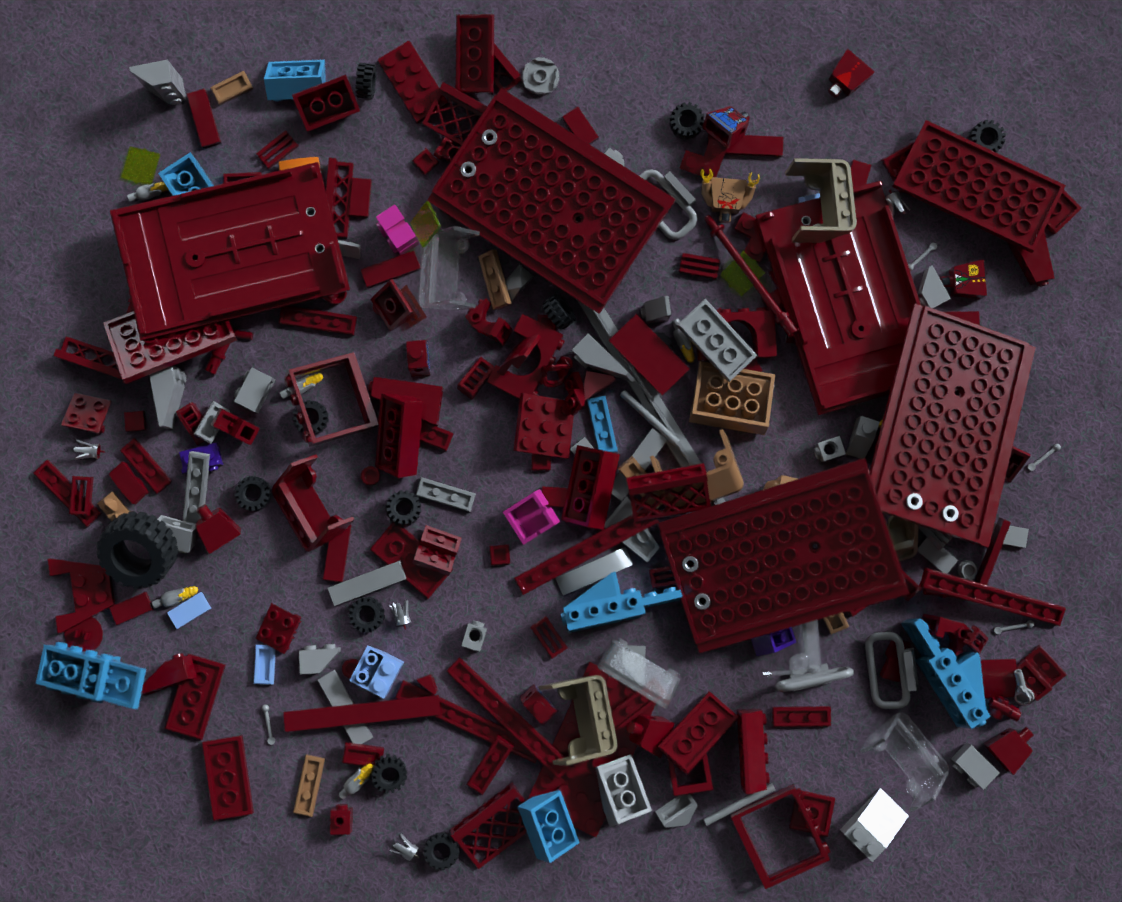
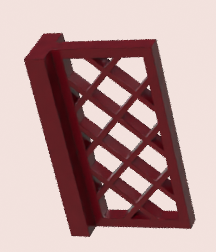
M442 82L440 90L422 124L462 146L464 143L462 134L469 133L473 129L471 117H481L487 106ZM441 96L449 99L451 107L440 110L438 101ZM462 106L466 109L467 116L457 119L454 108ZM452 109L455 120L444 123L441 112ZM439 113L442 124L434 126L428 123L431 115ZM469 119L471 129L461 132L458 121ZM456 122L459 133L448 134L445 125ZM488 136L487 141H491L493 137Z
M704 463L626 478L634 522L697 511L711 506L707 483L708 478ZM703 482L699 489L692 487L695 483ZM674 487H684L679 493L672 490ZM664 490L660 497L653 494L654 491ZM688 490L695 493L690 499L683 496ZM669 493L675 496L671 503L664 500ZM636 494H646L641 500L634 497ZM698 496H701L706 500V502L696 503L694 501L698 498ZM649 497L656 500L652 506L645 503ZM680 499L686 502L682 507L675 505ZM660 503L667 506L664 510L659 511L656 509ZM641 506L648 509L646 513L637 515V511Z
M513 782L450 829L451 837L455 842H458L478 869L527 833L524 824L521 823V815H519L518 823L508 822L509 812L520 813L518 809H510V802L515 798H518L521 804L526 801ZM498 811L506 812L505 821L494 820L495 814ZM482 823L491 824L489 833L478 832L479 826ZM493 824L504 825L503 835L492 834ZM507 826L518 827L517 834L514 836L506 835ZM467 835L475 836L474 845H466L462 839ZM478 836L489 837L487 847L476 846ZM491 838L502 839L501 846L498 848L490 847ZM475 851H487L486 857L479 862L475 857Z

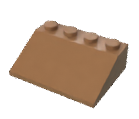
M700 361L689 422L765 435L770 421L775 374L743 369L728 382L711 363Z

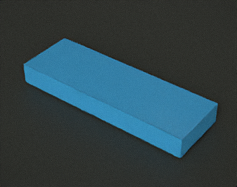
M606 396L587 399L597 449L618 452Z

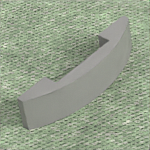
M626 547L558 576L556 581L562 594L566 595L605 578L612 572H618L633 565Z

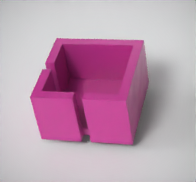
M396 205L391 206L376 216L378 220L376 226L384 238L388 236L386 241L394 253L405 254L420 244L409 224L404 221L405 218Z
M540 489L503 512L523 545L560 522L552 507H546L549 503Z

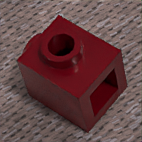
M337 804L336 807L331 809L330 834L350 835L353 825V807H348V804Z

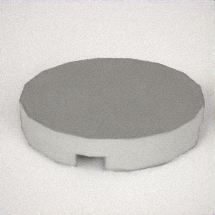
M535 58L525 65L522 72V81L530 93L547 95L557 87L559 71L551 60Z

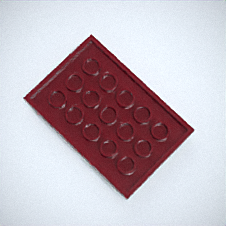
M134 312L103 323L125 384L237 341L229 320L143 341L139 337Z

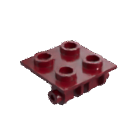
M74 393L61 426L79 429L80 431L84 430L85 432H94L96 434L104 433L105 426L103 422L110 408L111 400Z
M271 603L255 639L285 654L290 649L291 639L295 638L293 636L297 633L295 630L298 628L299 623L302 622L300 620L301 616L292 614Z

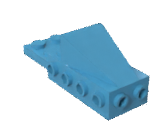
M612 572L569 605L563 607L564 612L560 613L563 626L567 625L569 633L643 617L646 614L644 608L681 600V589L676 590L675 587L664 589L663 593L658 595L656 591L646 593L644 598H642L640 590L636 591L635 588L624 590V594H621L616 572Z
M917 618L906 619L901 622L921 657L916 659L918 666L955 725L968 729L984 725L990 714L985 705L981 662L978 652H963L956 656L948 648H939V642L935 637L931 636L928 631L929 627L924 620Z
M56 642L55 645H44L36 684L46 686L48 690H61L63 694H75L77 698H89L95 703L106 701L131 709H138L146 673L145 668L120 662L121 657L109 654H101L100 656L94 650L82 651V647H67L68 644L63 642Z

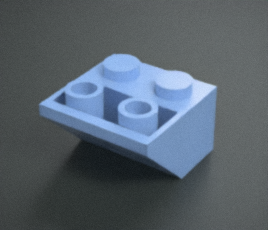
M367 646L349 681L384 699L387 697L404 661L384 651Z

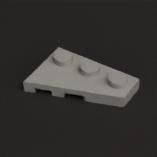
M627 496L605 522V528L633 514L631 502ZM648 529L623 541L625 545L646 562L660 548Z

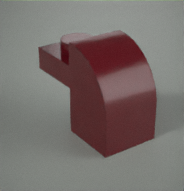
M219 408L211 423L212 426L249 445L252 444L260 429L222 408Z

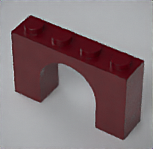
M768 307L756 308L757 311H750L749 308L738 309V312H731V309L719 310V314L727 323L739 322L749 329L752 335L753 351L757 354L755 358H772L777 356L775 314L772 310L768 311ZM697 348L698 361H708Z
M522 314L514 329V333L525 339L538 334L541 336L536 344L541 353L539 366L528 375L520 376L506 371L504 376L497 372L500 367L495 365L487 381L490 385L520 399L521 393L538 395L536 389L539 384L543 385L541 367L554 364L556 360L554 354L556 350H561L565 342L562 340L563 334Z

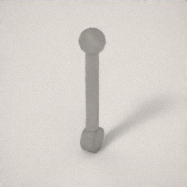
M934 242L929 245V248L923 254H921L913 263L908 264L909 270L912 271L914 266L920 260H922L931 250H935L937 248V244Z
M1054 444L1053 448L1034 463L1028 464V470H1035L1040 462L1053 452L1059 451L1061 446Z
M1029 620L1023 624L1002 628L995 627L994 633L1001 634L1002 631L1023 627L1032 628L1034 623Z
M263 705L262 711L265 714L269 735L267 742L269 745H273L275 738L272 735L269 720V706Z

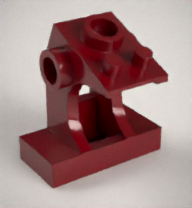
M487 298L484 300L480 299L478 301L479 305L469 309L468 314L465 316L477 332L505 346L513 329L500 317H498L496 322H488L486 315L492 304Z
M923 613L922 620L927 623L929 633L943 638L946 632L949 636L948 649L952 650L955 655L962 654L964 651L962 648L966 645L963 641L964 639L969 640L967 634L968 632L973 633V631L964 623Z

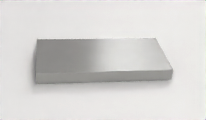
M706 299L701 301L676 325L728 382L757 356Z

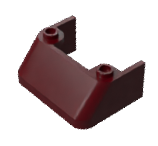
M316 454L290 463L272 487L275 500L302 547L308 552L317 549L343 533L354 521L353 516L345 520L338 515L330 517L314 490L313 485L316 482L317 475L311 468V465L318 458Z

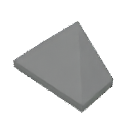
M520 264L505 280L511 303L534 277Z
M689 793L677 796L655 812L665 828L686 826L689 824L698 805Z

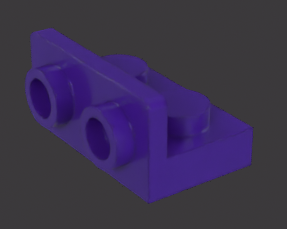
M217 442L179 452L183 466L182 474H187L190 451L210 454L208 472L219 470L218 466L223 465Z

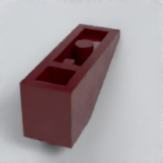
M183 653L171 656L172 659L164 662L143 684L141 696L150 695L196 679L192 656H184Z

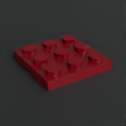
M521 393L514 451L569 459L574 415H571L566 401Z

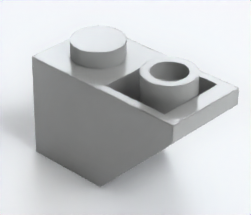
M325 644L324 648L316 649V645L304 646V649L299 651L300 674L323 672L341 651V647H335V644Z

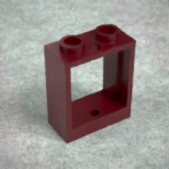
M707 754L702 758L706 781L677 786L674 763L667 758L674 796L713 790Z

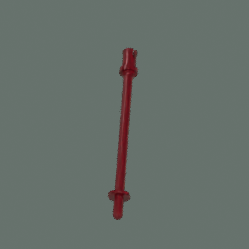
M706 215L705 221L712 229L710 236H717L776 315L775 322L781 325L789 338L797 334L799 329L789 318V313L782 312L723 233L725 226L723 224L718 226L710 215Z

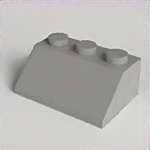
M168 60L129 67L130 72L146 90L166 103L178 105L182 103L181 101L186 100L183 79Z

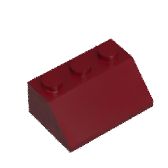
M346 74L292 94L307 131L360 112Z

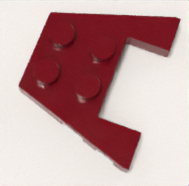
M48 559L50 576L70 573L75 613L55 616L58 633H64L68 629L115 605L111 575L108 576L105 573V568H102L100 565Z

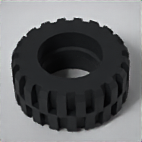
M136 511L128 512V514L123 513L115 518L100 535L96 546L98 550L96 552L97 558L100 559L101 567L105 568V573L108 576L111 575L115 582L123 583V586H133V588L141 589L142 586L143 588L151 587L164 579L175 563L176 555L178 554L176 537L172 536V530L165 526L166 523L164 521L157 520V517L152 514L151 516L145 512L137 514ZM125 540L134 541L142 545L148 551L151 559H142L132 554L126 547Z

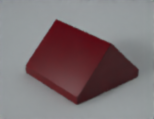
M393 279L389 280L370 299L390 331L415 317V314Z

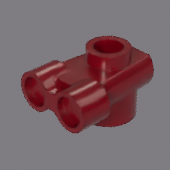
M445 137L440 146L435 150L433 156L439 160L444 159L451 162L453 156L456 155L460 148L454 146L453 141Z
M992 696L989 700L988 705L990 708L988 713L994 718L1002 720L1003 716L1006 715L1017 722L1021 716L1020 708L1008 704L1009 701L1004 697L998 696L995 698Z

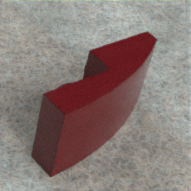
M572 372L565 380L564 385L569 394L565 401L573 416L584 406L585 392L579 372Z
M122 461L109 473L111 479L132 504L136 505L149 493L142 480L135 477L127 463Z
M891 640L885 652L887 660L880 675L882 678L899 682L900 672L896 643ZM903 640L904 649L910 648V642Z

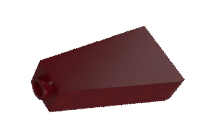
M1043 231L1032 253L1007 242L1030 285L1037 284V287L1049 285V281L1055 279L1045 231Z
M374 377L373 381H370L369 392L373 398L380 401L381 393L407 395L423 400L422 420L438 426L444 389L442 386Z

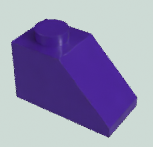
M792 627L751 638L756 656L775 653L797 643Z

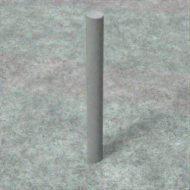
M624 390L620 394L629 405L674 446L680 443V440L627 391Z
M771 783L767 785V790L752 793L704 818L706 826L775 791V787Z

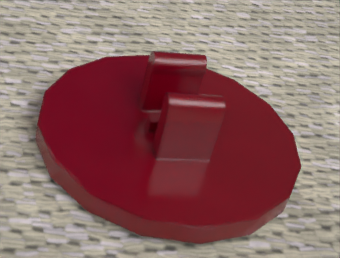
M90 617L81 624L68 629L65 632L64 638L68 647H82V651L95 650L100 646L103 639V630L101 624L95 618Z

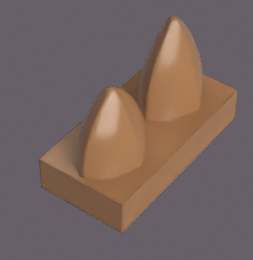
M111 492L98 503L99 507L111 521L123 513L128 514L130 512L115 492Z

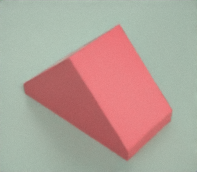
M586 371L584 382L585 401L615 381L614 376Z

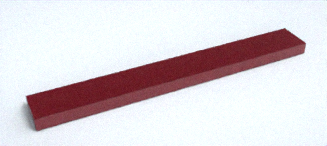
M643 508L639 510L637 515L646 513L648 509ZM632 514L514 579L524 595L657 524L659 521L657 518L634 522Z
M928 568L924 569L919 584L921 588L1058 626L1061 625L1066 610L1065 607Z
M461 657L451 665L446 672L555 777L560 779L569 770L572 764L553 765V760L565 757Z
M403 680L395 698L403 699L435 694ZM439 697L441 715H434V717L490 743H493L497 735L514 745L511 753L536 763L537 758L505 727Z
M439 695L285 711L283 716L285 732L441 715Z

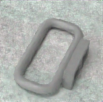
M651 169L639 175L645 180L649 177H654L688 214L689 222L678 232L671 231L663 221L658 226L669 239L677 240L684 237L694 228L697 222V214L691 207L696 202V199L670 171L663 176L657 170Z
M893 632L871 634L865 641V651L872 700L881 709L903 708L910 701V691H916L919 687L914 648L904 649L902 638ZM877 640H893L896 643L902 687V699L899 701H882L879 697L873 653V643Z
M827 663L788 671L790 679L777 682L775 688L780 692L797 691L851 677L854 671L850 667L828 669Z

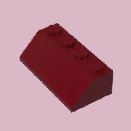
M381 393L376 468L397 478L417 475L423 400L413 396Z
M577 445L561 518L562 521L604 530L620 454Z
M738 709L737 716L739 718L737 724L741 789L745 794H752L767 790L766 784L770 783L769 772H766L765 764L769 762L768 753L765 752L764 745H767V733H764L763 725H766V714L761 709Z

